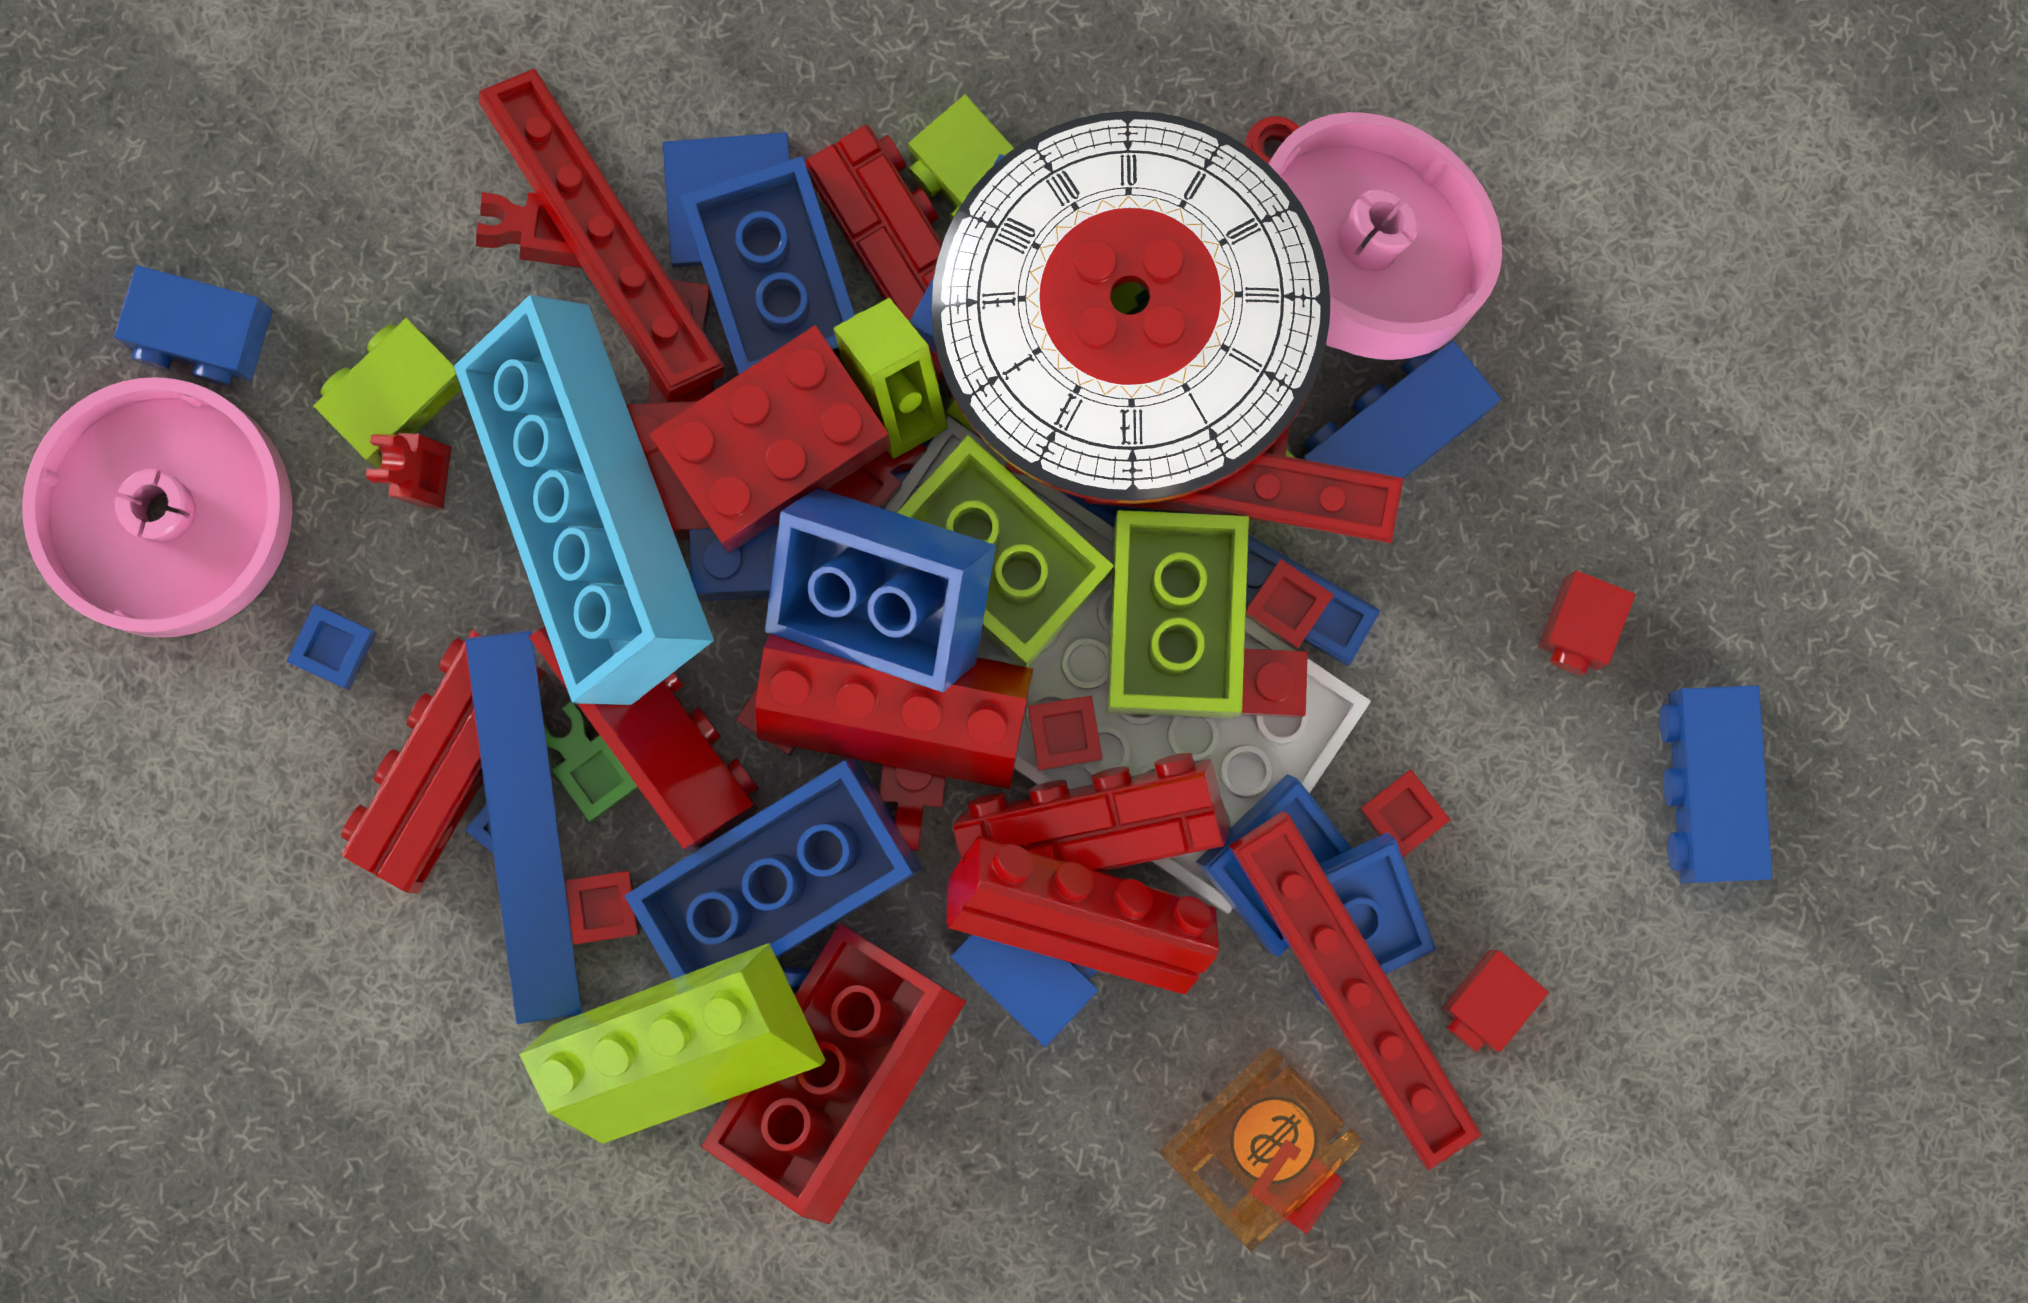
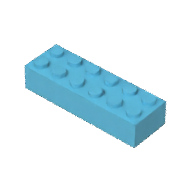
M529 295L458 361L454 368L572 703L632 705L712 643L714 639L589 305Z

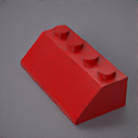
M544 626L530 635L529 638L567 689L546 627ZM675 672L632 705L577 703L683 850L696 852L759 808L750 797L751 794L759 789L751 775L737 758L726 764L712 745L721 738L715 726L700 707L689 713L676 696L675 692L684 685Z
M770 634L763 648L755 702L758 740L1010 789L1033 668L977 657L974 667L947 690L940 692Z
M841 923L837 926L795 994L796 1000L826 1061L822 1066L732 1097L701 1145V1148L801 1217L830 1224L967 1002Z

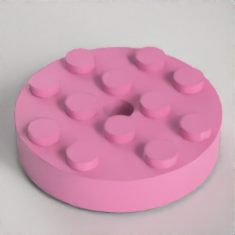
M1360 112L1338 113L1320 117L1296 129L1284 140L1268 164L1288 184L1301 202L1314 226L1323 250L1330 290V321L1326 341L1327 346L1354 355L1383 360L1406 359L1424 355L1452 340L1490 296L1497 282L1502 262V238L1495 210L1474 173L1453 151L1436 138L1408 123L1394 118ZM1369 235H1371L1372 238L1366 244L1365 248H1363L1361 245L1366 240V238Z
M157 377L138 378L107 386L88 395L66 411L47 432L33 456L27 472L22 501L23 525L30 553L45 581L61 599L84 616L96 622L131 634L161 638L184 636L210 629L227 621L248 606L269 583L283 558L290 536L293 514L292 493L285 465L277 448L260 425L237 406L205 387L187 381ZM166 493L168 506L177 510L178 514L166 511L159 520L150 522L147 511L151 500L157 495Z

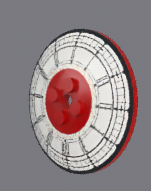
M1138 111L1101 113L1077 118L1054 126L1028 139L1007 153L991 167L971 189L957 210L946 232L938 255L931 303L933 336L944 377L959 409L978 435L1010 465L1042 484L1080 498L1108 503L1136 504L1160 502L1204 490L1233 476L1254 462L1271 447L1292 423L1305 403L1316 380L1325 352L1330 321L1328 272L1323 250L1314 226L1301 202L1278 173L1251 149L1225 133L1205 124L1179 116ZM1127 282L1140 284L1147 290L1150 296L1147 307L1133 315L1117 311L1110 300L1113 291L1119 285Z

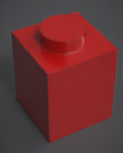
M1575 570L1563 579L1538 648L1552 653L1549 661L1551 664L1574 674L1586 675L1588 668L1597 671L1608 666L1636 594Z
M1488 950L1440 1009L1453 1019L1446 1029L1469 1049L1477 1053L1484 1045L1487 1049L1500 1053L1549 994V991L1500 950Z

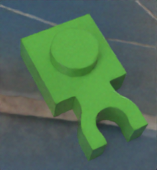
M570 701L562 707L563 711L572 721L570 733L565 737L556 738L547 724L544 723L546 745L551 749L559 751L564 757L565 761L552 769V771L588 821L593 823L639 790V788L602 737L599 735L594 740L590 739L585 715L576 703Z

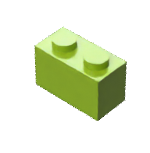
M890 298L857 313L849 320L833 328L845 370L889 434L891 448L887 451L893 459L948 429L929 346Z
M407 318L398 326L392 323L382 328L368 343L367 350L369 353L352 369L345 367L333 374L320 391L323 397L313 405L360 455L377 469L382 464V452L379 446H374L370 443L371 435L417 434L462 391L455 368L451 362Z

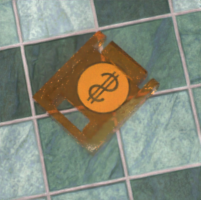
M1272 1047L1260 1054L1159 1151L1160 1155L1251 1252L1359 1149L1363 1142L1354 1130L1350 1129L1343 1133L1332 1145L1328 1143L1339 1133L1345 1122L1290 1064L1271 1083L1268 1081V1078L1283 1062L1281 1055ZM1214 1155L1248 1191L1232 1208V1212L1196 1174Z

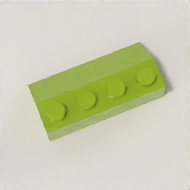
M770 943L555 1023L519 1054L547 1113L602 1144L822 1066L826 1061Z

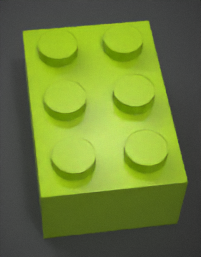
M969 435L897 512L898 514L996 545L982 632L1020 666L1029 667L1111 577L1114 565Z
M1117 511L1114 520L1112 564L1114 569L1111 586L1106 713L1235 719L1242 713L1249 516Z

